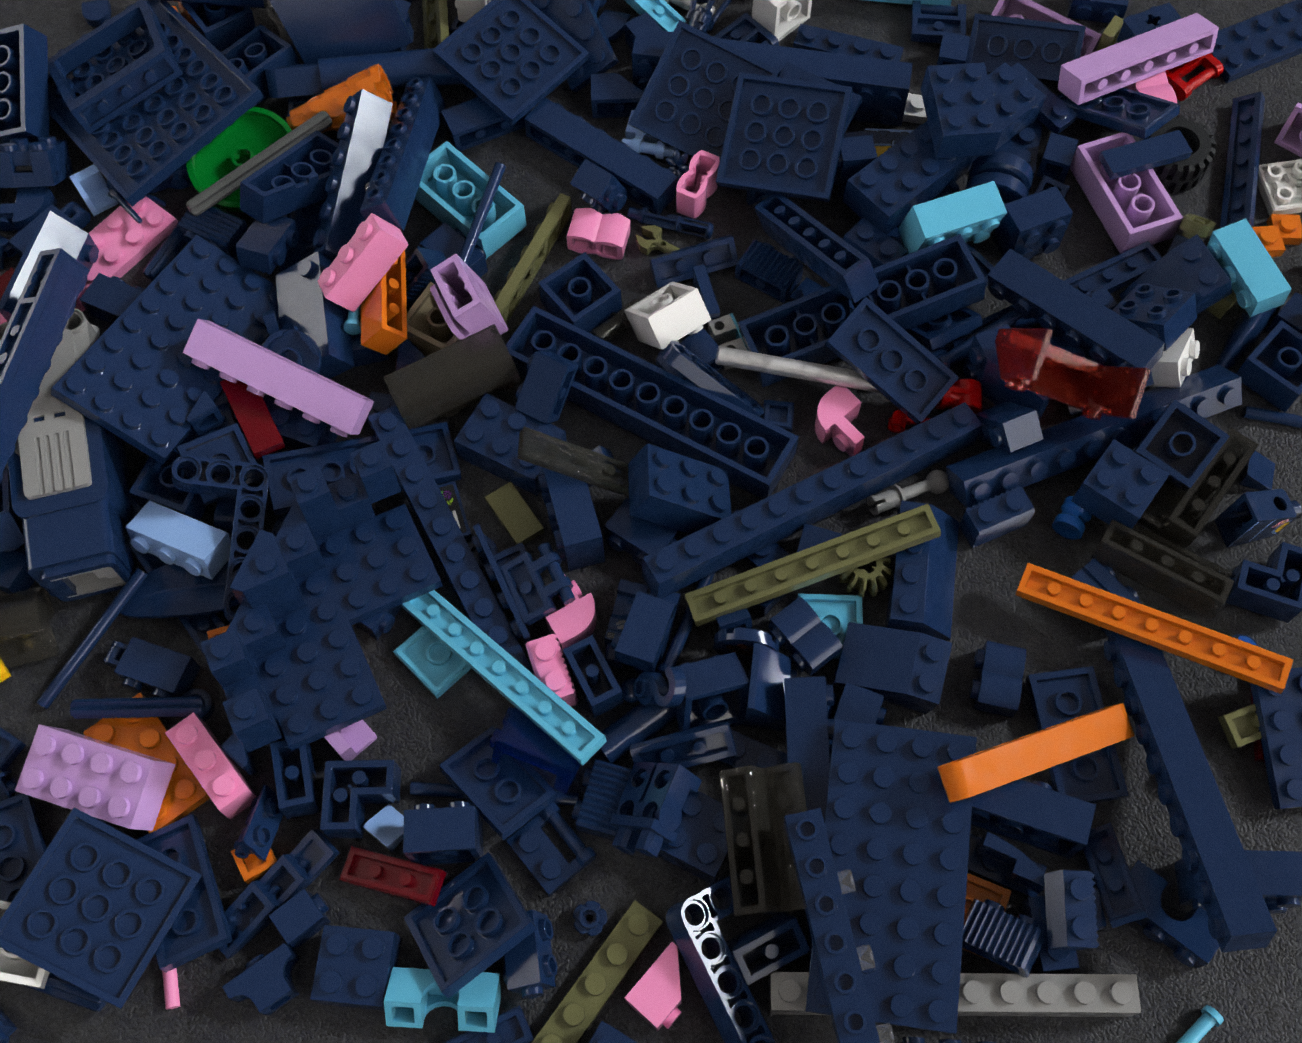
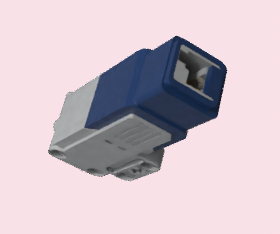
M74 308L73 315L68 319L62 333V341L56 347L52 356L51 367L45 373L40 384L39 395L32 403L27 415V423L21 429L15 443V451L5 466L9 470L12 508L23 523L27 572L51 596L57 597L64 602L122 589L135 572L129 534L125 528L134 518L129 497L131 484L125 441L51 395L52 387L100 337L99 328L90 324L83 312ZM8 322L0 325V340Z

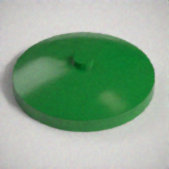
M260 107L249 109L231 126L216 136L211 143L204 146L186 162L187 172L193 186L198 193H201L291 132L292 129L284 119L272 111ZM240 188L215 204L214 207L228 212L244 213L240 210Z

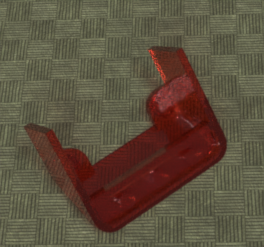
M1050 329L998 330L995 346L1000 377L1006 382V388L1019 392H1024L1025 389L1082 410L1081 416L1092 420L1100 421L1101 416L1136 418L1149 378L1150 369L1104 366L1049 344L1053 330Z

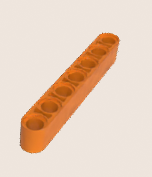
M1119 703L951 761L937 768L949 802H955L1135 736L1124 703Z

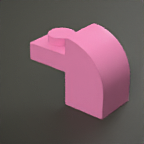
M836 385L821 398L815 419V432L822 444L833 438L836 447L842 452L846 451L852 457L861 452L865 437L851 424L858 417L862 402L847 387Z
M574 580L571 581L573 585L571 590L575 600L572 603L563 604V608L545 617L548 630L551 634H555L558 637L562 653L564 648L591 636L596 626L597 618L594 598L591 593L583 596Z

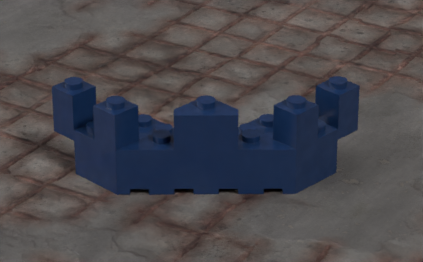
M381 440L350 452L357 473L327 485L319 465L287 478L296 499L276 537L273 533L260 529L230 586L231 591L240 604L234 618L225 633L200 643L211 673L222 686L227 698L223 705L232 730L248 752L282 738L277 723L281 726L288 747L293 751L302 745H307L387 709L352 625L443 586L406 505L403 504L375 516L372 503L401 492L393 465Z

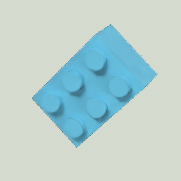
M991 181L912 206L899 226L898 231L905 248L908 249V254L961 234L965 243L969 241L980 243L991 236L990 233L1000 226L999 222L1007 214V210L995 181Z

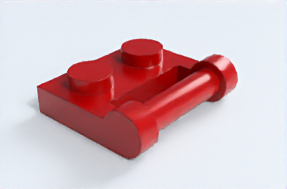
M1207 54L1165 72L1168 84L1172 86L1177 100L1184 101L1200 85L1210 78H1216L1221 75L1224 67L1212 54ZM1199 65L1205 68L1187 82L1181 79Z

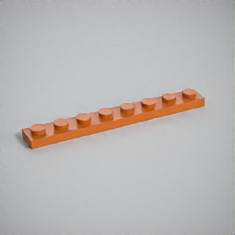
M1027 563L1015 594L1021 598L1279 694L1285 689L1294 660L1031 563Z

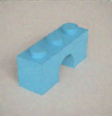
M393 967L384 998L386 1026L423 1028L425 1017L431 1010L447 1006L457 1011L459 1031L495 1033L501 1001L500 973L482 972L448 999L440 991L430 969Z

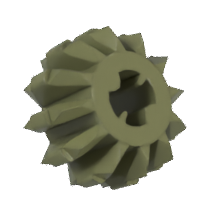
M881 558L843 572L839 576L840 583H848L846 589L848 593L857 589L859 590L858 596L864 597L865 591H868L874 597L877 595L878 589L885 590L888 586L887 580L891 579L893 574L892 569L888 568L891 560L890 558Z

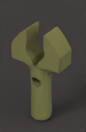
M656 225L642 226V235L651 238L650 240H646L636 234L637 247L641 253L647 256L652 250L669 253L680 249L662 240V228Z

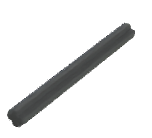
M320 111L187 201L186 206L190 213L195 217L201 215L239 189L240 182L316 130L323 132L333 124L329 114L325 111Z

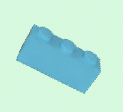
M1245 218L1212 232L1207 248L1230 278L1239 306L1243 309L1245 308L1249 316L1253 317L1283 305L1292 288L1247 219Z

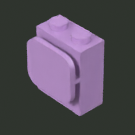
M457 254L430 269L437 283L430 287V291L448 327L466 346L469 347L474 344L471 336H474L484 346L509 330L486 284Z

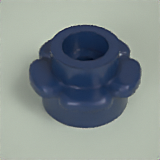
M587 901L584 905L580 904L575 908L573 918L575 919L574 927L580 934L596 936L602 932L603 925H606L607 913L604 909L600 908L601 905L598 902ZM588 915L593 916V920L591 922L586 920Z

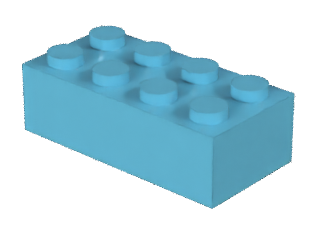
M446 141L429 154L415 199L442 223H447L453 229H459L466 237L490 177ZM500 185L476 243L485 252L486 259L527 226L524 205Z

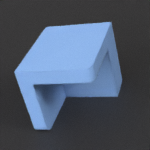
M94 164L69 176L93 216L118 204L115 199L108 196L107 183Z

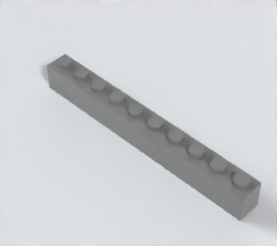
M771 972L769 974V1014L824 1015L805 1012L809 972ZM1007 973L960 974L958 1016L1130 1017L1141 1013L1137 974H1029L1027 978L1019 974Z

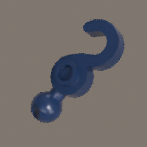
M667 666L665 668L669 688L663 676L657 672L645 671L638 678H627L620 685L623 700L631 704L640 702L642 705H659L675 708L682 703L686 694L687 685L684 672L679 667Z

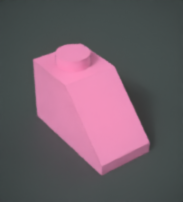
M674 942L669 944L625 997V1002L657 1031L663 1025L669 1029L682 1013L678 1009V1006L681 1004L678 946Z

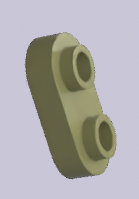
M1188 213L1183 217L1179 228L1183 230L1182 236L1188 239L1195 235H1198L1200 238H1207L1211 235L1216 223L1204 217Z

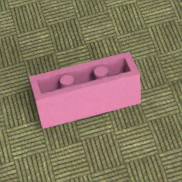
M371 213L365 221L359 224L356 233L349 242L340 248L338 256L330 266L322 271L318 284L324 297L355 312L407 248L408 243L401 230Z
M194 712L165 732L217 809L230 820L249 807L252 800L258 797L231 758L222 750L221 744L206 723Z

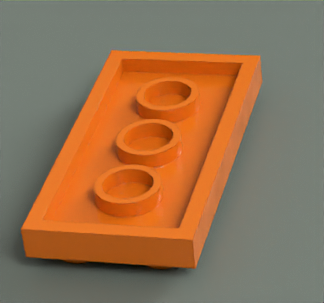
M140 692L132 698L146 697ZM159 717L102 718L83 732L84 735L176 764L153 831H148L149 833L184 818L210 799L165 734L168 729Z

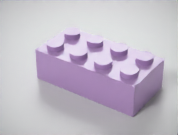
M1124 132L1077 146L1070 165V170L1120 254L1147 241L1153 245L1172 239L1183 219L1153 168L1110 180L1098 157L1101 151L1136 142L1132 135Z
M39 724L15 791L71 810L75 807L92 817L128 829L153 831L176 764L66 729Z

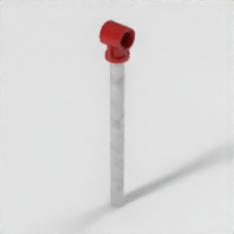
M718 346L715 364L880 393L855 370ZM974 379L957 380L936 404L935 409H952L966 402L974 414L982 412V384Z

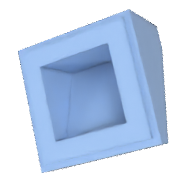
M388 804L363 825V828L392 852L403 840L404 816Z

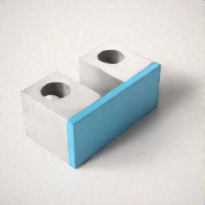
M733 313L708 322L707 333L717 345L748 351L739 333L738 323ZM724 366L725 370L733 368L730 366Z

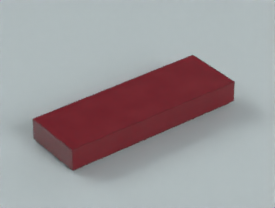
M227 380L220 381L255 458L258 459L284 448L285 444L263 398L246 390L248 385L239 380L237 383Z
M351 846L339 880L347 884L435 907L446 872L434 867Z

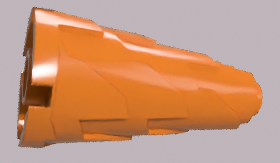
M378 63L348 77L346 81L324 90V93L290 110V116L286 117L290 128L294 130L320 111H325L329 114L333 124L321 133L333 130L338 131L345 120L346 113L343 109L347 98L353 96L361 89L393 103L389 121L394 120L398 105L397 101H393L392 94L394 92L387 75Z

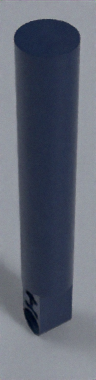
M434 48L319 58L318 63L265 68L269 98L322 94L324 90L346 81L348 77L378 63L384 69L393 91L405 90L406 84L416 77L422 79L431 76L436 86L464 83L433 57L432 50Z

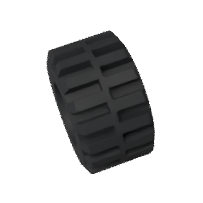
M1177 115L1176 118L1170 120L1148 137L1152 138L1180 130L1193 151L1188 159L1153 168L1166 191L1171 190L1172 193H1178L1180 189L1185 192L1190 190L1191 186H1197L1206 173L1216 152V149H1214L1216 142L1214 139H1211L1213 134L1210 130L1204 129V124L1194 122L1195 119L1191 117L1186 119L1183 115Z

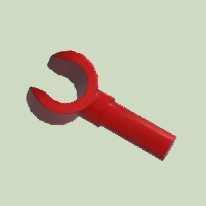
M896 410L892 417L889 418L888 430L901 433L905 430L906 424H917L901 410ZM925 418L921 423H923V422H925V421H927V420H929V419H931V418Z

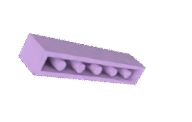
M1198 13L1189 15L1062 64L1057 89L1077 105L1088 102L1212 53L1219 27Z
M197 319L183 350L184 354L192 357L191 363L206 370H209L211 366L220 371L219 377L232 383H237L239 380L248 385L246 390L258 396L264 397L265 394L276 398L274 401L276 405L287 410H292L295 407L303 411V418L316 424H320V421L331 425L330 431L347 438L348 434H360L374 403L373 400L208 320Z

